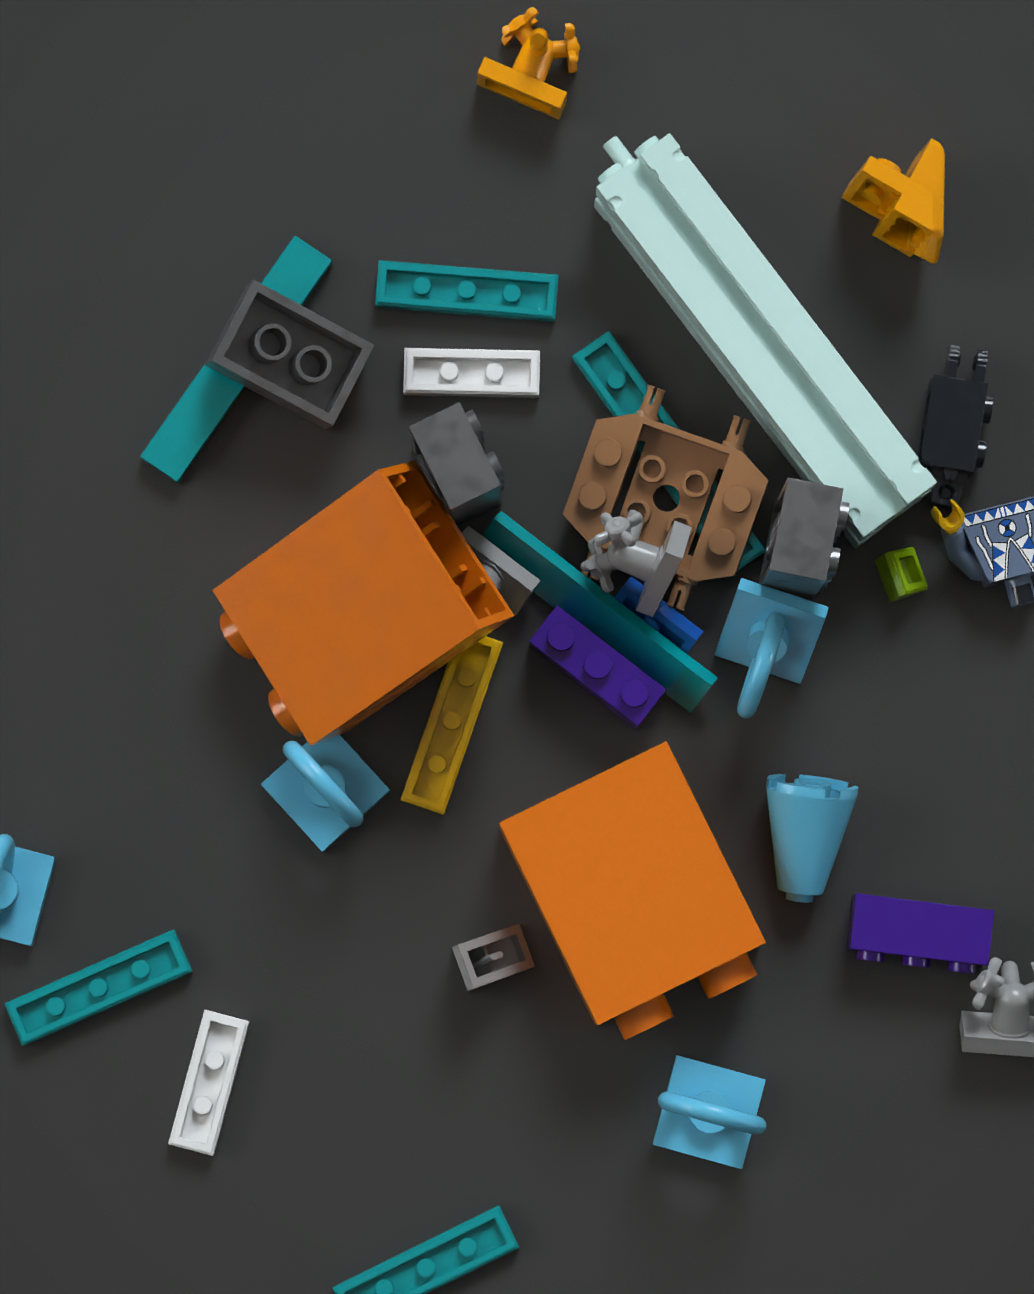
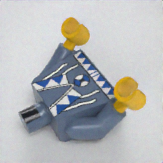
M1034 496L966 514L951 499L952 512L946 518L942 517L941 512L936 506L932 508L931 516L941 527L940 532L949 560L970 580L980 581L984 588L1004 583L1011 608L1034 602V586L1031 576L1034 575Z

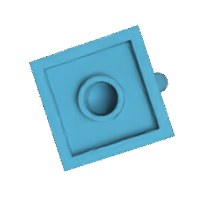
M744 578L740 579L714 654L715 656L749 667L737 705V712L740 717L748 719L755 714L770 674L801 684L829 607Z
M340 735L310 746L308 742L303 746L293 740L286 742L283 746V753L288 760L261 783L265 790L322 852L328 849L349 828L360 826L364 819L363 816L390 792V789Z
M8 834L0 835V938L33 946L57 857L15 847L13 838Z
M676 1055L667 1090L658 1097V1105L662 1109L652 1145L742 1169L751 1134L760 1135L766 1130L767 1124L765 1120L756 1116L766 1080Z

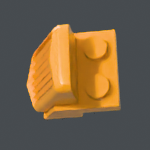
M931 138L915 157L905 175L901 173V169L895 163L883 158L876 159L870 155L850 181L841 198L880 220L872 236L909 257L914 254L929 263L934 264L938 262L944 235V148L940 142Z

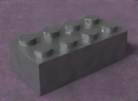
M787 478L774 503L759 584L812 601L818 592L823 593L824 587L827 588L828 582H831L833 576L835 577L841 549L834 548L833 542L836 543L837 536L840 537L841 530L844 531L850 503L842 501L844 488Z

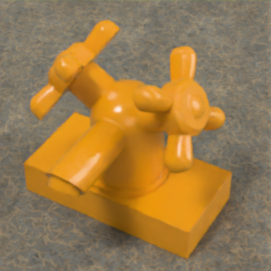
M530 7L525 14L515 17L508 25L503 26L501 30L503 34L501 41L504 46L509 45L516 37L523 45L512 68L484 57L477 72V85L559 120L566 106L567 92L545 83L554 59L567 58L568 73H575L578 68L577 62L580 45L575 36V27L572 23H565L564 40L559 41L548 39V33L543 28L533 30L532 27L538 23L535 17L539 12L536 8Z

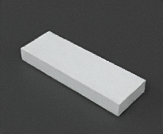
M404 348V395L539 398L540 351Z
M204 1010L170 1135L169 1145L214 1156L250 1021Z

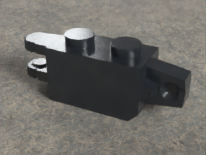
M949 345L944 376L934 374L929 381L918 449V460L937 481L935 486L930 489L931 505L952 508L950 504L951 499L959 505L966 480L975 472V467H983L987 441L980 440L982 423H990L994 397L986 396L988 383L984 382L988 351L977 350L972 363V380L956 378L961 360L960 346Z

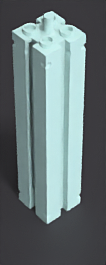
M669 133L660 140L656 136L649 138L634 151L637 156L636 159L632 157L617 136L607 141L603 148L615 164L598 177V181L601 184L596 186L595 195L597 198H595L594 203L595 209L605 221H608L614 234L800 478L804 481L844 488L842 501L850 503L844 535L856 549L897 516H900L927 496L937 481L928 469L920 464L919 458L693 162L688 156H684L680 149L681 147L673 136Z

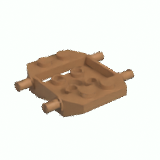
M648 385L640 410H637L636 414L596 419L563 515L587 542L594 538L596 534L604 532L605 525L601 523V514L607 512L611 516L613 515L638 442H645L619 517L626 518L629 510L640 512L644 523L639 540L657 547L663 545L674 521L692 527L683 559L674 576L675 582L668 602H666L668 606L675 607L681 591L676 608L685 611L684 608L692 586H696L697 582L736 576L769 480L744 454L745 448L743 444L752 421L744 418L740 431L736 435L742 418L733 415L734 418L726 440H723L722 444L658 422L657 414L666 391L658 388L651 404L656 387ZM721 469L723 470L694 554L691 556L689 551L716 475L718 470ZM667 485L675 487L680 495L678 506L669 512L659 510L654 500L658 489ZM611 540L600 546L603 554L608 552ZM590 550L586 560H588L589 557L592 556ZM582 571V572H581V573H583V574H584L585 576H587V577H589V575H590V571H588V572ZM591 574L590 578L599 580Z

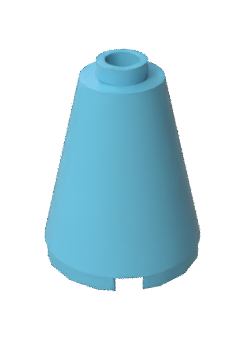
M786 774L769 775L766 781V792L777 888L786 892L787 900L804 903L813 902L814 895H822L824 893L858 797L859 787L855 785L848 788L849 782L811 775H799V779H795L794 783H785Z

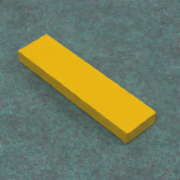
M485 636L448 662L401 801L441 815L445 814L503 642Z

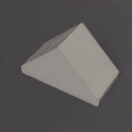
M520 924L452 947L468 992L535 967Z

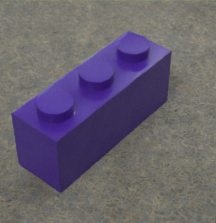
M558 605L529 640V647L636 730L665 694L666 689Z
M856 893L852 895L846 949L857 951V960L884 963V956L887 954L903 956L902 965L930 968V960L949 962L948 971L975 974L976 966L989 965L994 910Z

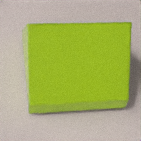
M913 547L890 551L874 560L889 603L928 589Z

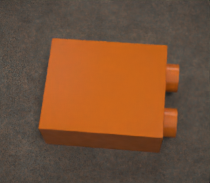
M416 461L378 469L212 590L225 610L219 619L220 628L225 639L242 657L246 659L255 658L274 687L268 695L273 715L290 734L298 737L304 735L310 746L350 731L514 617L511 609Z
M667 741L499 822V829L595 1025H600L614 1018L624 1040H627L672 1018L674 1014L664 993L695 977L698 978L707 999H710L757 976V972L747 952L765 944L766 941Z

